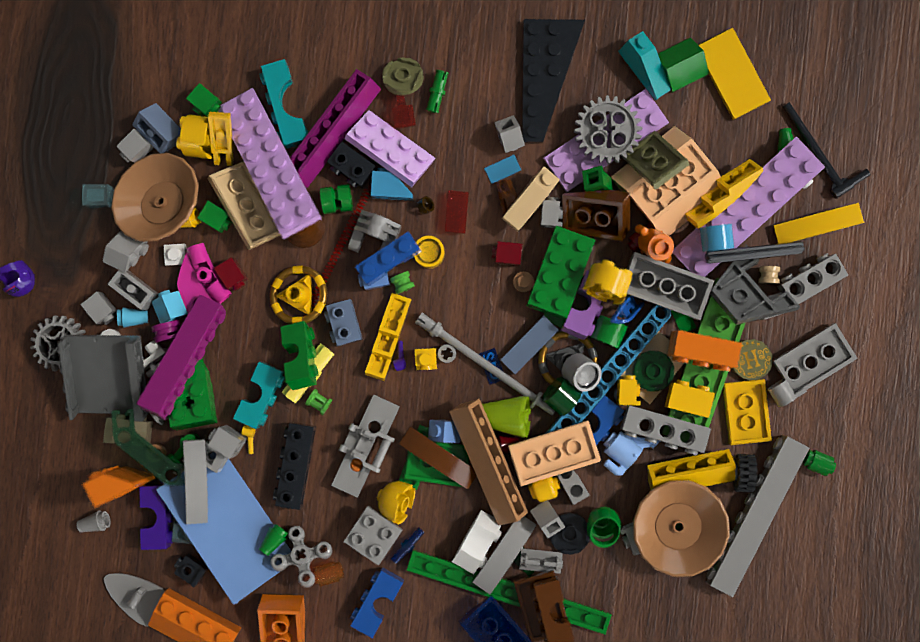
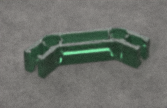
M128 409L125 412V416H130L129 427L118 428L116 419L120 415V410L111 411L115 445L167 487L185 486V479H181L180 471L184 469V463L175 464L135 431L134 410ZM121 433H128L131 439L127 443L120 442L118 436ZM173 470L177 473V479L168 481L165 478V473Z

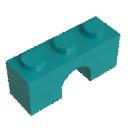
M258 362L250 381L257 383L261 387L262 396L257 402H251L246 399L241 400L233 419L254 429L260 428V425L264 426L268 418L266 412L269 407H273L277 398L274 394L277 388H281L285 381L283 376L285 371L265 362Z

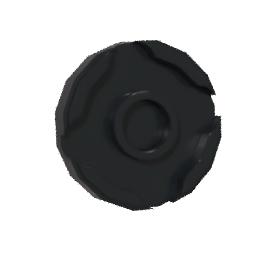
M576 513L560 514L559 518L565 528L551 536L550 541L563 554H577L590 541L587 534V522Z

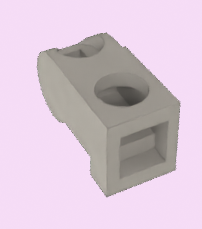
M574 470L557 475L573 505L590 496Z

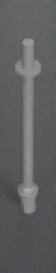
M423 312L418 317L415 323L428 331L430 336H439L523 396H528L530 401H532L530 404L531 408L537 405L550 415L554 414L555 411L540 398L543 394L542 392H539L537 395L444 331L440 322L436 323Z

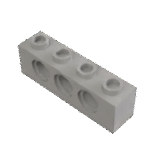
M630 405L626 406L620 429L625 430L624 435L637 438V434L645 436V441L656 444L658 440L666 442V447L677 449L678 446L685 447V452L697 455L698 451L705 452L711 428ZM643 419L649 421V428L645 431H642L639 427V423ZM663 425H667L670 429L667 436H661L660 428ZM683 431H688L690 434V438L686 442H682L680 439V434Z

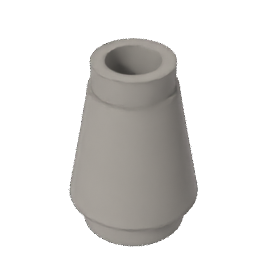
M99 510L77 521L78 531L80 533L105 531L111 523L109 514L106 511L102 512Z

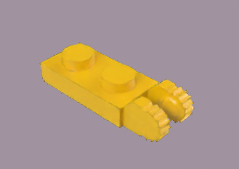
M209 112L210 145L214 165H220V154L222 153L226 154L227 166H232L233 139L231 113Z

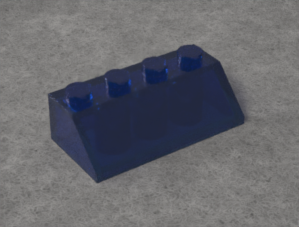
M492 595L474 606L458 621L475 642H532Z

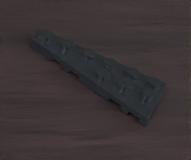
M524 19L522 136L524 143H543L585 20Z

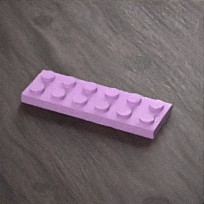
M646 89L624 104L625 107L632 104L630 111H638L634 118L641 119L637 126L643 127V129L637 132V134H640L642 138L635 140L637 143L653 131L657 132L669 123ZM608 114L606 115L607 126L604 130L607 131V148H610L609 135L612 130L609 129L610 116ZM620 115L613 116L615 123H623V118ZM600 119L595 124H602V119ZM580 134L544 157V161L550 170L560 179L559 183L566 193L583 182L582 171L600 165L604 168L608 165L606 159H603L600 164L599 157L596 156L592 161L591 153L586 156L584 155L587 149H579L582 141H575ZM594 136L593 142L596 145H602L603 139L600 136ZM614 136L616 144H624V139L621 136Z

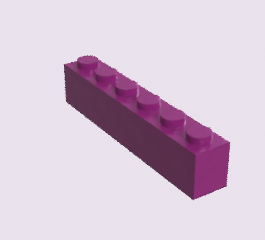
M358 69L355 70L290 157L306 188L309 187L331 155L345 139L346 134L356 124L381 90L372 78Z
M199 295L137 402V405L142 410L165 420L167 415L171 414L177 397L181 396L184 391L186 381L194 374L198 360L203 358L207 344L214 339L215 330L225 319L226 310L222 304Z

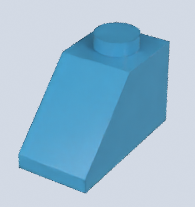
M377 168V171H372V198L413 201V194L390 171L385 168Z

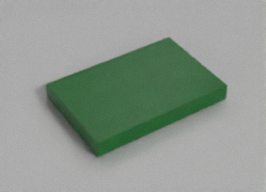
M435 442L469 465V457L463 444ZM407 450L404 479L463 487Z

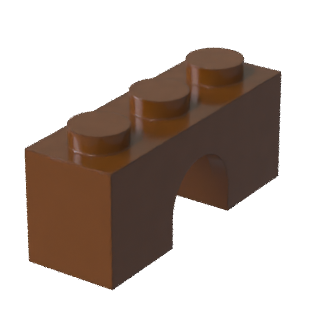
M558 576L533 582L534 588L530 590L533 602L538 601L540 609L536 610L538 621L544 624L545 630H541L543 641L575 642L568 617L557 619L550 614V609L555 603L564 601Z

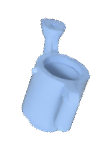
M621 431L618 434L613 432L603 443L606 447L604 453L620 466L618 467L609 459L604 462V466L614 475L621 476L639 457L643 448L653 449L657 444L645 441L643 437L637 436V438L624 435Z

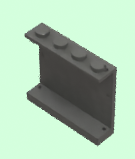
M65 335L58 342L57 353L61 359L60 373L63 374V392L66 393L67 400L65 409L69 414V420H73L78 413L134 414L135 421H144L149 413L137 405L146 388L141 337L125 335Z

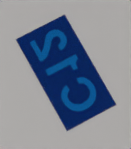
M495 348L479 353L481 357L503 371ZM484 369L489 384L502 381Z

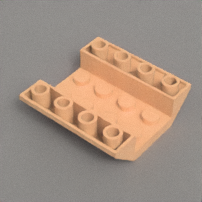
M676 126L671 128L662 137L688 159L689 166L656 190L629 164L625 165L611 177L620 191L630 192V198L649 220L650 225L654 229L663 231L668 236L688 221L685 213L701 204V196L717 187L716 180L721 177L718 170L693 139Z

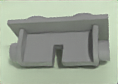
M522 548L519 569L541 572L554 570V573L561 574L563 553Z

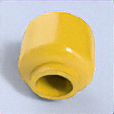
M553 476L528 484L532 498L537 499L539 502L556 498L558 496V489H561L558 477Z

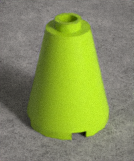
M528 396L482 404L493 430L522 438L528 437L531 422L529 421L531 403Z

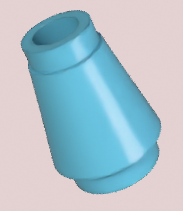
M125 307L117 309L118 326L125 328L148 323V311Z

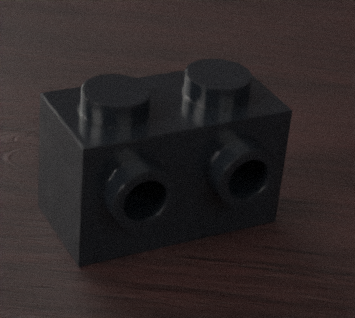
M343 142L340 143L327 161L331 166L329 169L338 176L343 174L347 177L346 182L354 188L359 186L363 189L371 178L372 171L377 169L374 164Z

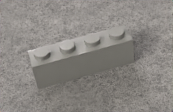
M637 252L631 255L627 270L633 274L627 291L628 295L697 320L701 319L714 280L662 261L654 260Z

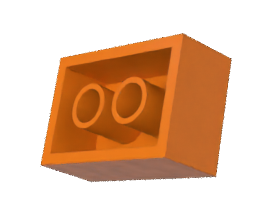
M680 330L671 331L667 356L672 357V361L688 363V360L693 361L692 365L709 367L710 364L713 365L715 370L730 371V368H737L742 343Z

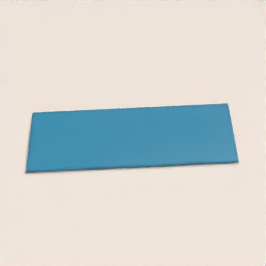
M512 155L486 167L485 171L493 184L521 171L515 155Z

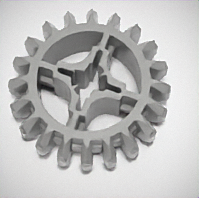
M53 316L52 320L46 318L45 324H38L40 330L34 329L33 333L37 336L30 339L35 342V345H32L30 348L37 351L32 356L40 357L37 363H45L44 368L49 369L51 367L52 371H58L61 360H56L57 356L60 355L57 353V342L54 340H61L65 335H84L86 331L79 330L81 324H74L73 318L68 320L66 316H61L60 319L58 316ZM63 327L62 331H59L56 336L49 335V332L54 328ZM45 341H46V342L48 343V345H49V351H48V352H47L46 347H45Z

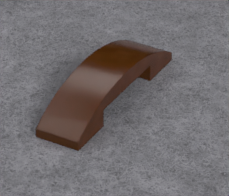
M411 426L399 442L402 447L466 489L470 487L476 478L473 467Z

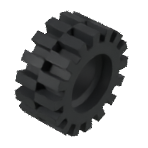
M737 454L734 458V490L736 492H754L757 483L756 457L751 454Z

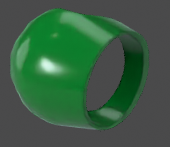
M603 506L593 509L587 521L589 539L593 544L601 548L612 546L618 540L621 530V521L618 513L609 507ZM614 535L611 540L606 542H601L594 538L596 537L599 539H605Z

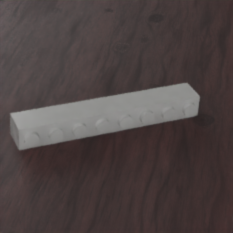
M782 435L781 438L778 437L776 439L772 455L768 456L764 462L763 467L765 469L762 475L759 474L757 476L754 492L747 495L744 502L746 506L742 512L740 511L737 514L734 529L729 531V539L723 555L717 560L715 566L709 569L706 578H708L706 582L710 586L731 597L734 596L809 450V447L788 436Z

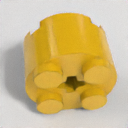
M197 115L182 116L180 119V137L177 138L176 142L177 149H181L184 156L212 159V156H210L211 145L208 117Z
M608 260L592 264L583 290L587 289L586 293L597 300L607 302V299L614 300L613 304H623L633 273L627 269L614 267L615 264Z

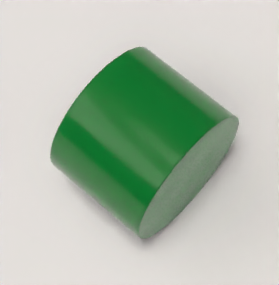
M600 315L590 338L619 349L628 327L624 324L611 323L610 318Z

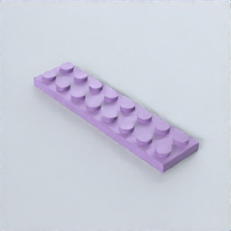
M251 88L220 105L219 112L231 113L232 139L283 239L322 219L255 90Z
M797 136L762 167L763 172L733 204L702 227L732 224L734 248H737L822 171L825 166ZM698 228L680 242L672 252L690 272L703 277L721 263H706V252H702L700 229Z

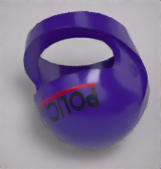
M22 260L7 264L0 268V281L5 285V288L2 290L13 297L27 295L35 285V274Z

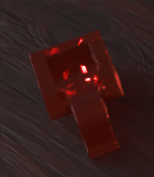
M396 95L398 107L392 108L395 128L401 129L416 126L413 106L406 105L404 95Z

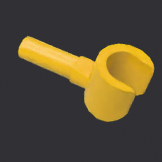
M245 425L242 428V435L248 436V454H254L253 437L256 429Z

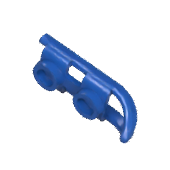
M627 295L624 303L619 304L610 322L615 324L630 322L645 303L641 302L637 305L634 297Z

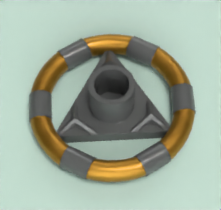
M563 331L557 332L539 351L538 366L540 373L551 384L556 379L548 371L546 358L562 372L566 359L573 354H582L584 345L588 350L590 359L598 364V355L594 344L587 337L582 340ZM569 338L582 342L581 344L547 354L548 349L560 339Z

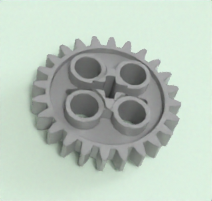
M608 95L605 101L598 97L597 104L591 100L589 102L590 108L585 105L582 108L585 114L581 112L578 114V117L582 120L575 121V125L580 127L574 130V133L580 134L575 141H582L579 149L586 148L587 150L584 155L586 156L591 153L592 161L596 156L599 157L600 164L603 159H606L607 164H610L612 158L618 163L619 156L625 160L627 158L626 152L632 154L634 152L632 147H638L639 144L635 140L642 138L640 134H637V132L643 129V127L637 126L641 119L634 118L638 111H630L632 104L625 107V99L618 103L617 96H615L613 101H610ZM606 112H609V129L612 130L609 135L610 148H607V131L604 130L607 126ZM595 115L600 116L603 121L602 124H595L592 121V117ZM620 115L623 118V123H615L613 116ZM600 136L603 139V144H594L593 137ZM614 136H621L624 139V144H616Z

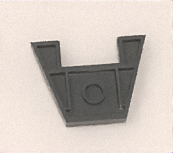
M759 258L733 261L710 291L711 296L736 325L796 311L800 308V305L788 291L770 301L746 273V270L758 264Z

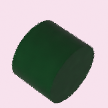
M559 377L546 389L542 401L560 416H564L578 403L581 392L565 378Z

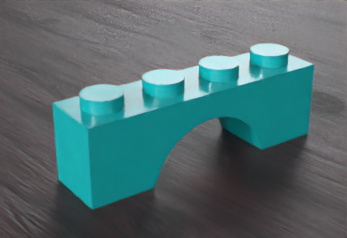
M283 59L262 65V73H259L262 84L266 85L268 89L265 96L268 105L272 104L274 112H271L274 125L278 124L279 132L277 134L286 149L298 146L308 135L302 118L288 115L283 108V95L287 88L293 84L288 64Z

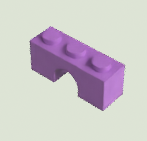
M588 270L583 275L576 293L587 300L588 309L578 311L571 308L561 331L582 340L592 335L596 326L592 324L595 316L599 317L603 306L600 305V300L589 296L586 293L587 289L583 290L589 274Z

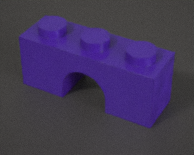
M164 484L140 486V508H151L157 515V521L154 526H145L140 529L141 550L167 549L174 541V533L170 528V523L173 522V515L156 491L159 486Z

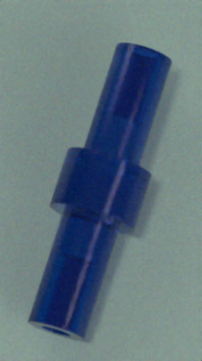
M418 527L409 539L406 538L400 544L401 548L391 559L397 564L407 552L410 553L414 549V544L425 532Z

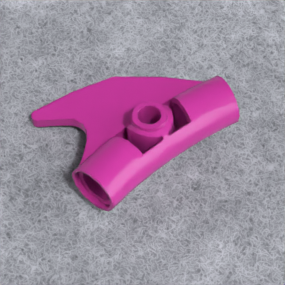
M204 243L186 248L187 252L180 268L177 287L189 314L199 295L221 304L232 293L225 287L216 273ZM204 272L207 273V277L205 279H203L202 277Z

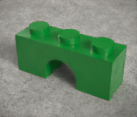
M305 321L282 326L281 338L283 347L289 354L299 352L296 359L284 363L285 382L292 390L317 385L316 377L319 373L314 362L317 354L312 342L315 339L312 327L309 328Z

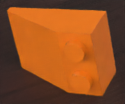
M262 594L257 610L260 642H305L304 595Z

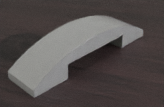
M205 439L184 440L186 524L208 523Z
M525 516L518 522L512 523L472 583L490 595L528 540L536 524Z

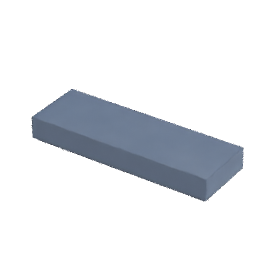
M543 316L507 352L501 361L516 374L559 329Z

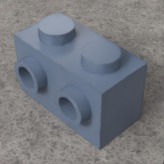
M156 103L139 111L132 124L160 154L175 147L177 138L180 137L181 128Z
M351 299L326 306L327 311H324L327 323L331 322L333 330L330 331V336L333 343H336L337 346H342L363 340Z

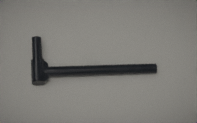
M789 102L783 106L815 157L825 166L824 170L833 182L830 193L835 199L841 197L853 189L856 184L870 176L869 170L864 169L850 179H840L791 103Z

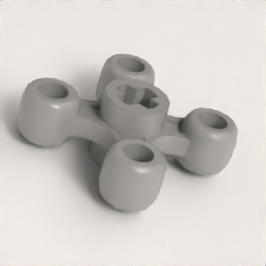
M293 526L288 531V537L293 542L291 553L287 555H274L271 558L270 564L278 572L285 570L290 565L297 566L299 569V584L302 587L309 588L315 583V576L310 570L311 561L315 558H329L332 555V547L325 541L318 543L313 548L306 547L304 544L305 532L303 528ZM295 532H300L299 536L293 537ZM322 548H327L325 553H321ZM298 554H300V555H303V554H304V555L306 556L305 559H303V558H300V559H299V558L297 557ZM282 560L281 565L277 566L276 562ZM310 576V579L304 582V578Z

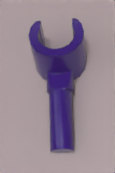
M398 341L399 359L393 360L396 371L406 368L403 341Z

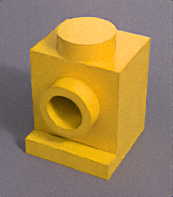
M436 348L415 349L416 370L437 369Z
M623 375V379L617 380V404L640 405L641 401L636 400V397L640 396V384H637L634 375Z

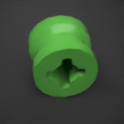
M409 271L390 278L391 283L395 285L396 294L415 287L414 283L409 279Z

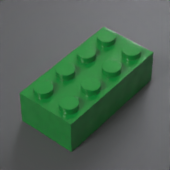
M556 225L526 306L566 320L595 240Z

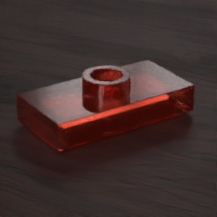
M448 190L445 232L465 234L469 192Z

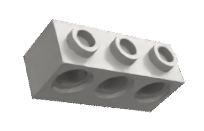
M826 253L816 259L818 261L816 264L811 266L809 263L799 268L800 273L797 275L789 274L782 278V283L777 285L780 293L788 291L794 300L800 304L847 277L848 273L837 254L828 255ZM827 263L833 267L831 274L827 273L825 269ZM810 273L815 277L814 284L808 282L807 277ZM791 284L797 286V293L795 295L789 290Z

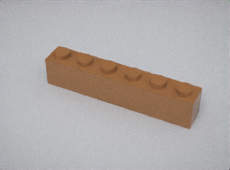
M480 398L461 403L449 412L490 505L493 516L498 525L518 522L528 511Z

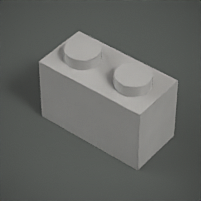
M120 231L106 245L103 262L126 272L131 266L134 267L137 264L141 255L144 256L147 253L149 245L147 241L140 242L125 236Z
M118 270L108 283L110 287L141 310L147 311L152 305V301L159 294L129 270L126 272Z
M225 425L218 429L215 428L208 438L211 441L208 446L230 459L238 455L248 437Z

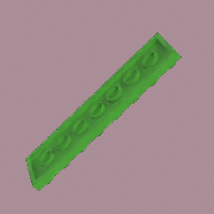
M719 278L715 279L714 285L718 282ZM710 294L696 334L739 342L745 323L736 325ZM688 360L680 380L689 382V387L696 389L697 385L709 387V392L715 393L709 418L671 408L667 416L709 428L729 371L715 370L713 365L710 364L709 367L692 365L693 361ZM667 425L663 426L661 434L666 436L670 431ZM683 431L680 434L681 441L686 442L689 440V432Z

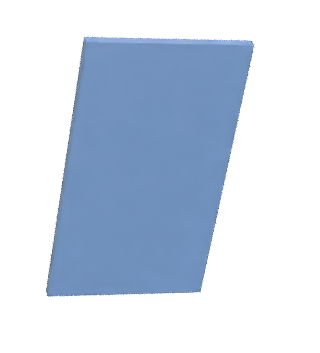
M212 452L210 458L215 459L216 453ZM229 458L221 472L215 473L207 468L208 523L186 524L185 472H182L156 489L233 605L279 573L270 564L271 558L274 555H287L291 553L285 541L269 556L259 550L269 527H273V523ZM278 560L276 565H281L282 560Z

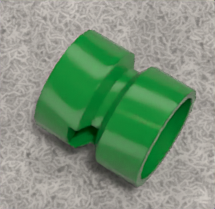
M349 184L338 185L336 189H333L332 186L320 188L321 205L324 215L336 213L337 210L341 212L353 211Z

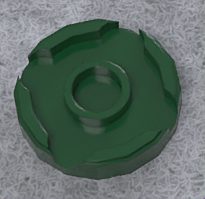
M649 350L636 358L632 374L642 389L658 392L671 384L675 368L671 359L665 353Z

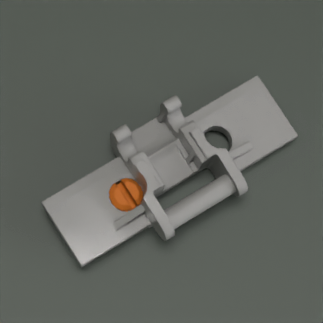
M373 394L360 425L350 424L348 428L350 432L344 445L341 444L339 447V451L345 452L346 455L331 486L358 498L370 470L377 473L380 472L381 469L379 467L391 442L395 440L388 436L387 433L400 406ZM370 422H379L381 427L379 432H370L368 427ZM380 436L384 439L373 463L369 464L366 462V459L376 437Z

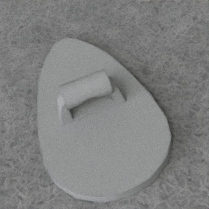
M110 573L104 578L106 589L118 606L137 623L148 626L153 611L165 590L150 581L124 573Z

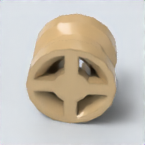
M759 266V271L761 272L760 284H780V279L778 278L780 267Z

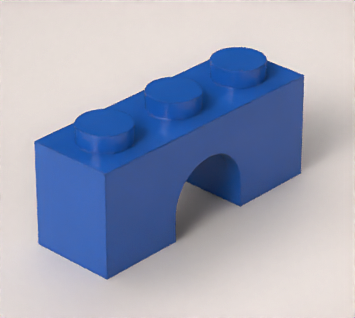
M407 232L355 266L365 283L371 286L386 276L387 272L403 262H407L422 252L412 235Z
M605 395L591 410L598 419V426L592 431L596 445L600 440L604 442L611 433L608 430L613 424L617 426L624 417L621 415L624 410Z
M383 567L380 572L376 571L370 581L373 583L370 591L367 589L364 591L360 599L363 601L360 609L356 607L350 617L353 620L351 627L371 638L374 637L384 615L375 610L373 602L379 597H385L393 601L404 582L403 578Z

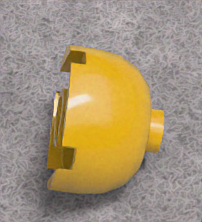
M393 481L387 484L384 489H381L377 495L381 515L398 525L403 523L408 516L405 514L407 507L411 509L414 503L415 488L412 487L413 485L402 481Z

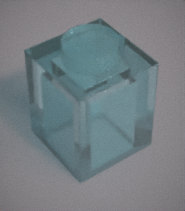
M83 184L82 205L88 208H111L113 187L108 184Z

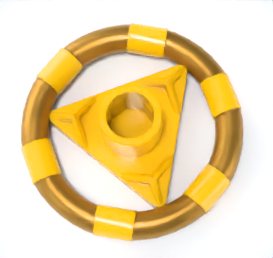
M304 265L289 267L282 271L271 285V307L275 315L288 324L305 321L307 324L316 319L326 305V283L322 276L310 267ZM292 274H307V276L278 294L280 286L288 276ZM313 278L319 287L320 297L314 310L311 312ZM277 298L307 315L304 317H291L285 314Z

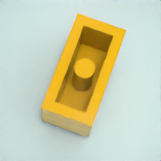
M677 380L676 383H671L669 386L664 407L709 418L715 393L709 392V387L697 385L696 389L689 387V382Z

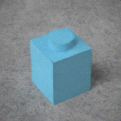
M170 290L163 291L158 294V298L152 301L160 324L178 320L188 314L179 291L170 293Z

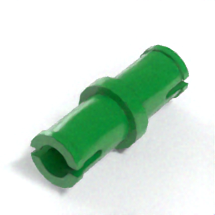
M436 70L433 86L429 89L430 97L426 111L439 113L442 96H445L446 93L444 89L449 75L448 72L444 73L442 70Z

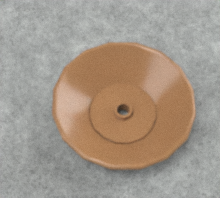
M170 153L151 154L136 161L122 174L113 191L111 209L115 224L125 236L140 242L158 241L175 233L189 219L197 203L199 185L194 169L184 158Z
M689 480L669 481L653 488L639 503L633 520L634 541L642 558L655 570L673 577L694 576L710 569L723 555L729 539V517L721 500L707 487ZM677 523L682 524L680 530L675 529Z

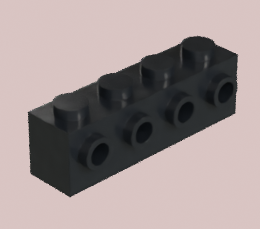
M295 422L285 426L283 438H286L285 447L282 446L280 452V459H283L282 467H278L276 475L279 485L278 488L275 487L273 493V500H276L275 506L300 510L303 507L316 426Z

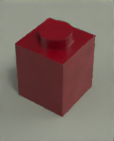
M498 241L497 246H493L492 258H495L496 264L520 266L522 244Z
M231 257L214 268L228 290L234 289V291H237L244 287V282L248 280L235 258Z

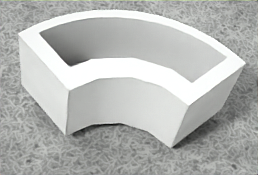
M480 510L452 560L453 563L472 574L476 572L478 567L483 568L488 559L485 557L492 542L496 543L502 534V531L499 530L501 525L497 524L493 516Z

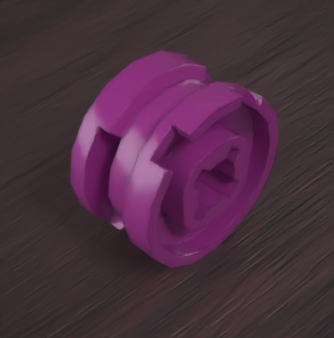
M180 320L152 326L151 331L155 334L154 342L162 343L174 340L180 329L179 326H181Z

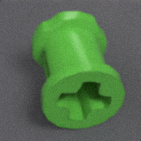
M314 389L305 405H311L319 410L321 415H324L333 400L325 398L318 393L317 389Z

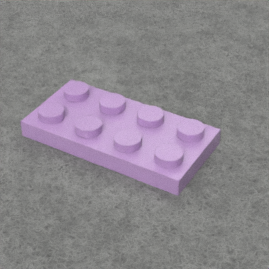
M370 110L345 136V140L410 187L414 186L435 160V157Z

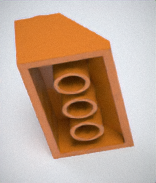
M117 465L88 476L89 481L83 485L94 507H97L156 479V477L128 466L120 468Z
M170 588L163 593L148 623V626L177 642H234L242 628Z

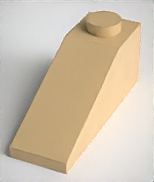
M546 167L541 168L532 177L502 219L518 232L560 179Z

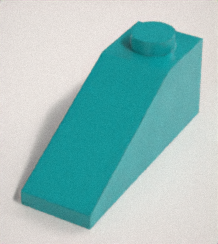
M643 31L629 39L618 52L656 101L671 90L657 50Z

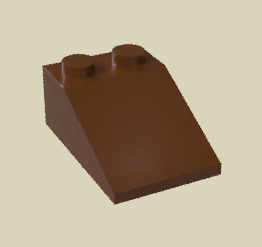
M602 190L564 193L562 195L563 228L585 236L623 241L630 231V192Z

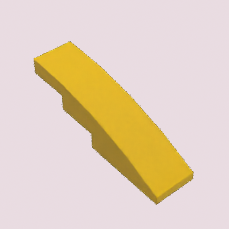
M749 159L716 180L717 187L701 196L702 203L685 213L686 219L696 228L700 229L733 204L763 172V168Z
M856 203L774 225L778 244L855 226L864 223L860 205Z
M394 293L391 294L365 370V375L385 381L411 303L410 298Z

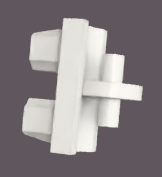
M154 341L145 346V349L150 354L148 358H143L144 371L151 368L146 372L148 377L155 373L160 362L156 363L167 352V348H162Z

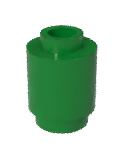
M808 450L802 462L807 469L823 476L832 474L836 468L834 457L817 450Z

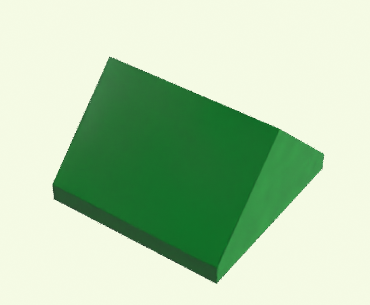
M691 37L658 53L672 93L709 74L704 50Z

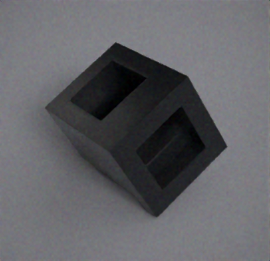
M187 554L184 558L180 556L175 563L176 571L174 574L195 588L209 568L191 554ZM186 567L191 568V574L185 571Z

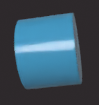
M732 224L700 228L702 252L734 248Z

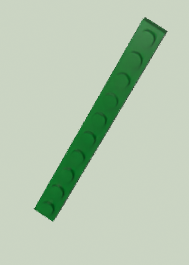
M413 549L407 571L520 607L513 581L501 578L489 595L472 583L480 572L479 570L472 574L451 561ZM564 598L563 605L566 616L571 624L606 635L612 616L611 613Z

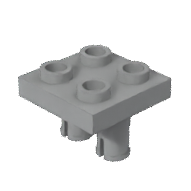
M367 506L344 542L379 566L403 529Z

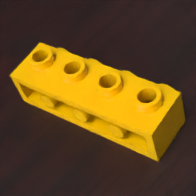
M729 449L647 465L648 482L651 490L669 481L689 480L703 486L735 481V462Z

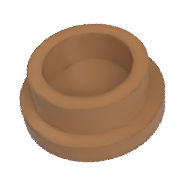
M519 272L514 277L513 284L519 292H528L534 285V279L528 272Z

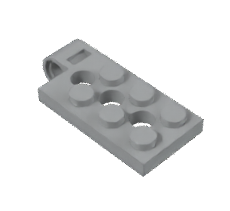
M831 324L773 360L783 379L770 386L768 391L779 408L791 403L797 397L807 392V389L858 359L837 324ZM826 346H830L833 350V354L829 358L823 354V349ZM810 356L815 359V366L813 368H808L805 364L806 359ZM792 367L798 371L795 379H790L788 376V370Z

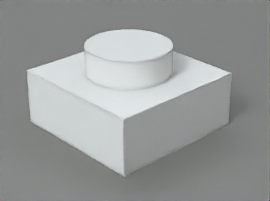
M186 244L164 245L165 266L182 265L187 252Z

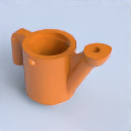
M640 224L637 225L635 230L640 234L638 247L641 250V254L644 253L654 260L669 264L672 260L671 254L674 249L671 237L664 234L663 231L653 228L647 229Z

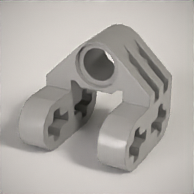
M361 210L348 249L358 253L367 234L383 240L381 250L398 238L401 225L380 215Z

